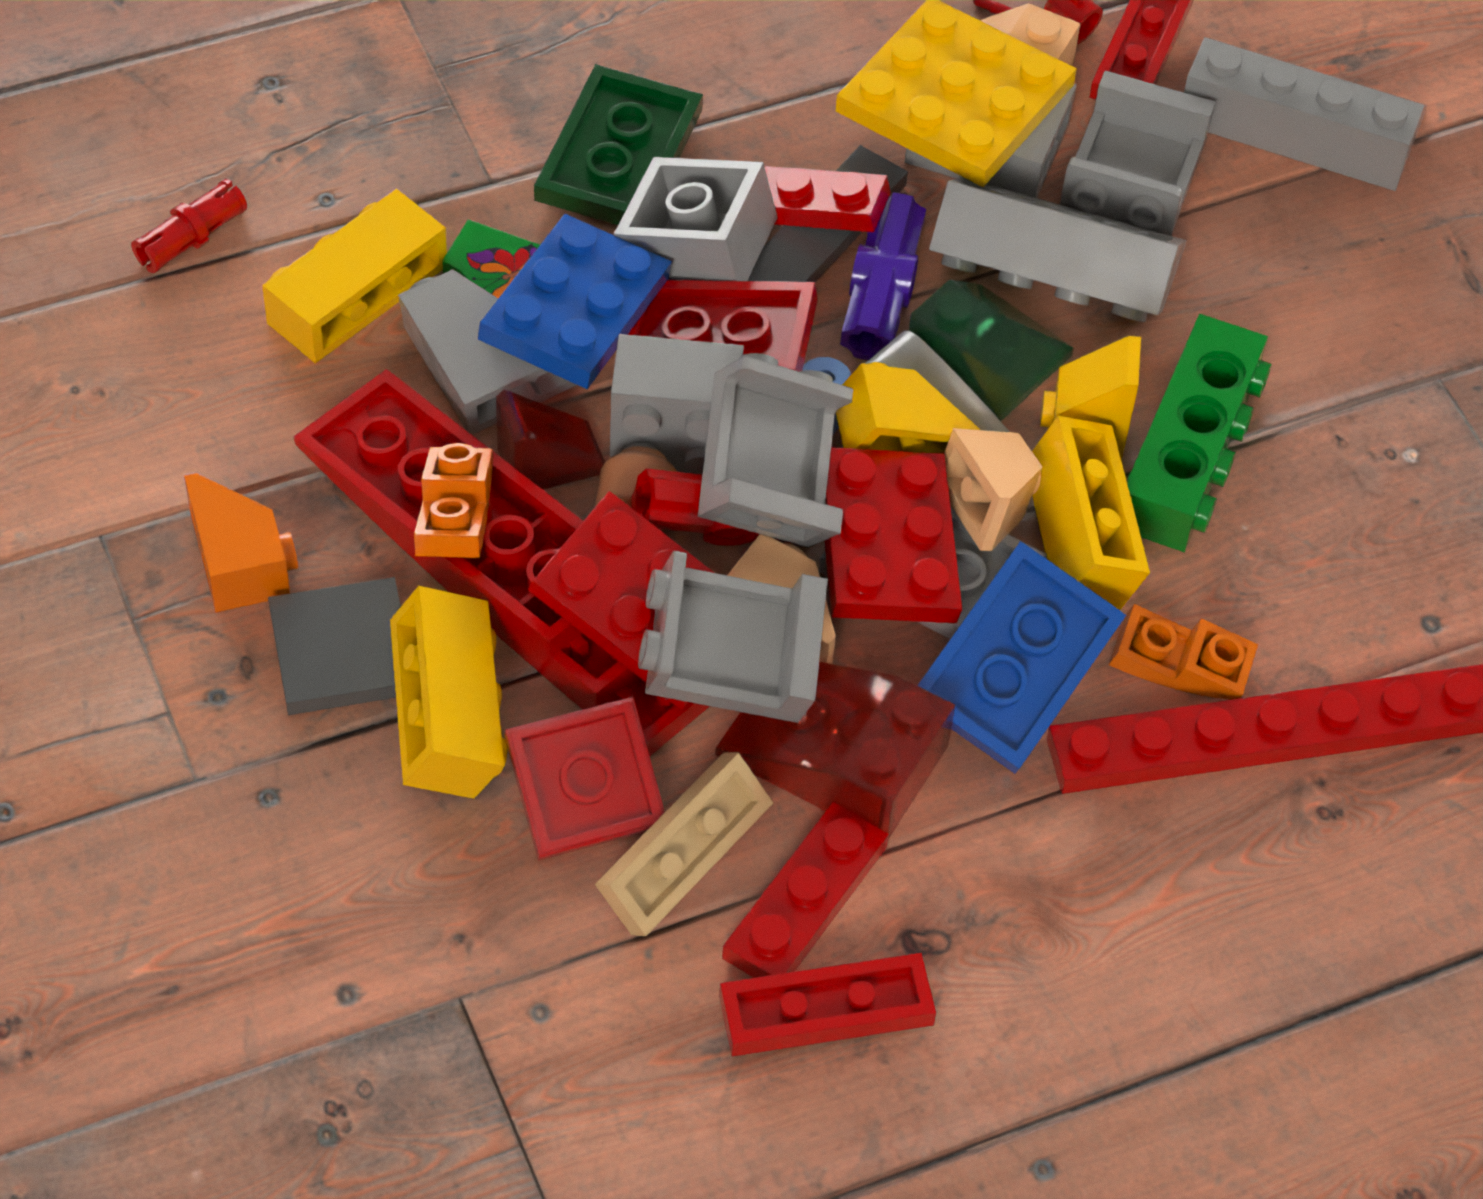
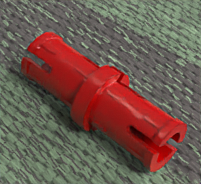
M225 178L190 204L182 202L171 209L170 214L172 216L131 242L132 251L138 262L144 266L147 262L151 261L146 266V270L154 274L193 246L196 249L202 247L209 242L207 237L209 234L247 210V202L241 190L236 185L228 191L233 185L231 180Z

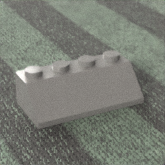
M1204 37L1189 71L1184 93L1216 101L1208 133L1393 191L1397 189L1427 108L1425 104Z
M963 177L947 182L929 250L943 254L941 264L975 273L977 264L1000 270L997 280L1032 289L1034 280L1056 286L1054 296L1081 305H1089L1090 298L1095 297L1112 302L1111 313L1145 322L1148 313L1159 315L1163 312L1187 240L986 184L984 187H981Z

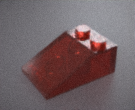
M819 662L815 701L798 723L740 712L716 746L715 755L720 757L724 752L739 753L754 775L824 811L828 809L832 802H835L888 833L890 838L948 748L955 704L899 676Z

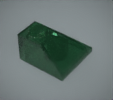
M948 280L910 315L908 331L919 336L938 354L1000 421L1073 355L1074 351L1072 346L982 284Z

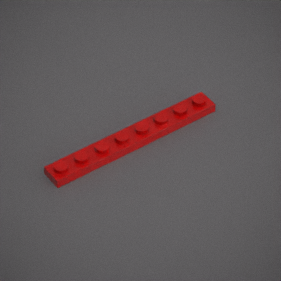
M1483 664L1050 725L1046 740L1061 793L1066 794L1483 733Z

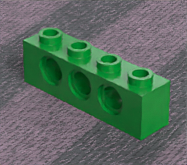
M1199 313L1127 480L1141 538L1185 553L1193 531L1205 533L1217 501L1216 497L1208 494L1213 484L1224 487L1236 452L1227 449L1231 439L1243 441L1254 407L1246 405L1249 395L1261 397L1271 370L1272 363L1262 360L1268 336Z

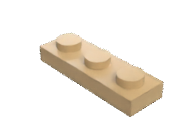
M724 752L596 882L595 886L631 935L647 936L773 804V801L741 755L734 752Z

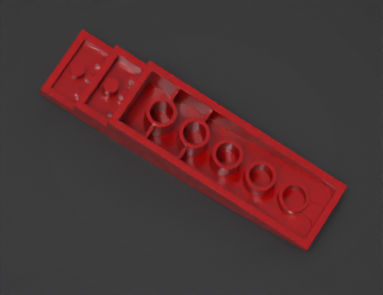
M385 369L293 436L295 445L448 592L488 601L490 624L496 635L582 710L633 697L649 756L710 707L689 702L683 710H680L665 697L645 694V681L528 591L534 578L583 520L494 451L488 514L480 558L415 556L414 532L423 502L421 479L430 447H443L453 443L468 444L473 448L488 447L388 369Z

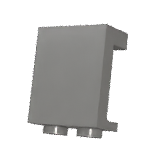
M1104 71L1098 87L1094 112L1077 154L1070 159L1066 169L1060 204L1171 236L1204 149L1216 101Z
M758 353L745 354L737 361L716 371L712 390L698 517L805 547H810L841 534L843 509L825 504L835 412L839 408L852 403L853 389L832 382L833 378L827 373L814 370L799 372L778 366V361L774 357Z
M673 551L662 570L654 569L652 571L647 589L646 608L655 609L653 631L646 629L644 632L638 658V668L648 670L645 694L798 723L814 703L816 697L828 579L802 574L793 588H787L686 568L687 553Z

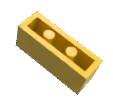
M396 188L380 201L367 205L355 219L337 232L321 238L313 249L291 265L281 267L272 274L269 280L262 285L267 324L316 364L399 302V294L409 290L416 282L424 278L434 277L443 270L442 260L447 254L446 227Z
M1057 416L1032 450L1042 465L1040 485L1038 490L1032 495L1045 553H1047L1046 557L1054 565L1121 610L1150 574L1113 426Z
M418 585L390 619L403 785L474 799L495 776L501 773L505 766L508 752L506 740L501 735L499 709L502 700V689L500 684L496 682L494 665L496 633L490 624L489 604L486 600Z

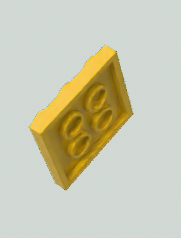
M926 0L837 94L835 112L984 187L1074 86L1077 68L939 0Z

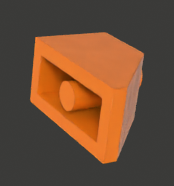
M200 474L185 475L190 515L215 613L267 602L268 597L290 594L288 571L298 569L297 555L291 532L279 534L273 510Z

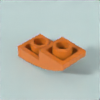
M453 443L443 447H430L421 479L423 502L414 532L415 556L480 558L491 490L493 449L473 448L463 443Z
M1134 604L1123 620L1109 665L1133 676L1172 689L1196 695L1232 700L1241 698L1244 693L1258 644L1202 618L1190 630Z

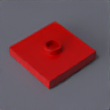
M633 697L505 729L504 737L538 861L645 833L665 813Z

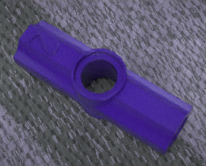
M893 192L888 198L875 232H868L866 244H860L858 247L849 289L851 299L842 328L840 345L848 348L855 358L869 361L889 344L897 334L902 308H908L918 266L919 257L916 254L926 216V209L915 202L913 196Z

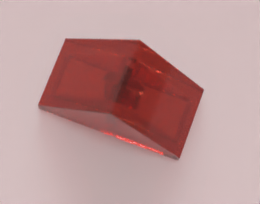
M503 389L496 396L497 450L499 455L544 490L600 475L605 460L589 421Z

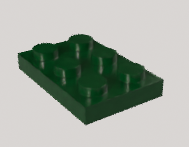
M595 64L534 184V201L619 225L653 157L680 158L702 112L703 94Z

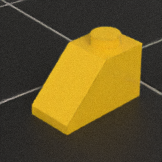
M1124 337L1059 367L1055 391L1044 390L1040 427L1049 428L1057 416L1112 425L1122 461L1139 386L1141 337Z
M880 362L861 363L842 384L853 389L852 403L836 411L843 448L944 454L953 428L980 430L916 370L889 367Z

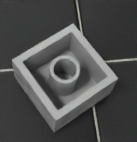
M653 157L614 232V236L672 261L668 280L748 281L778 218L764 163Z
M619 334L611 389L610 457L619 454L628 447H649L664 454L677 472L702 475L714 374L716 371L740 359L743 356L744 345Z

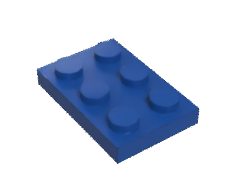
M564 214L480 321L478 340L588 390L617 350L619 334L628 335L669 279L672 261Z
M1020 541L912 692L909 700L1016 774L1124 620L1126 614Z

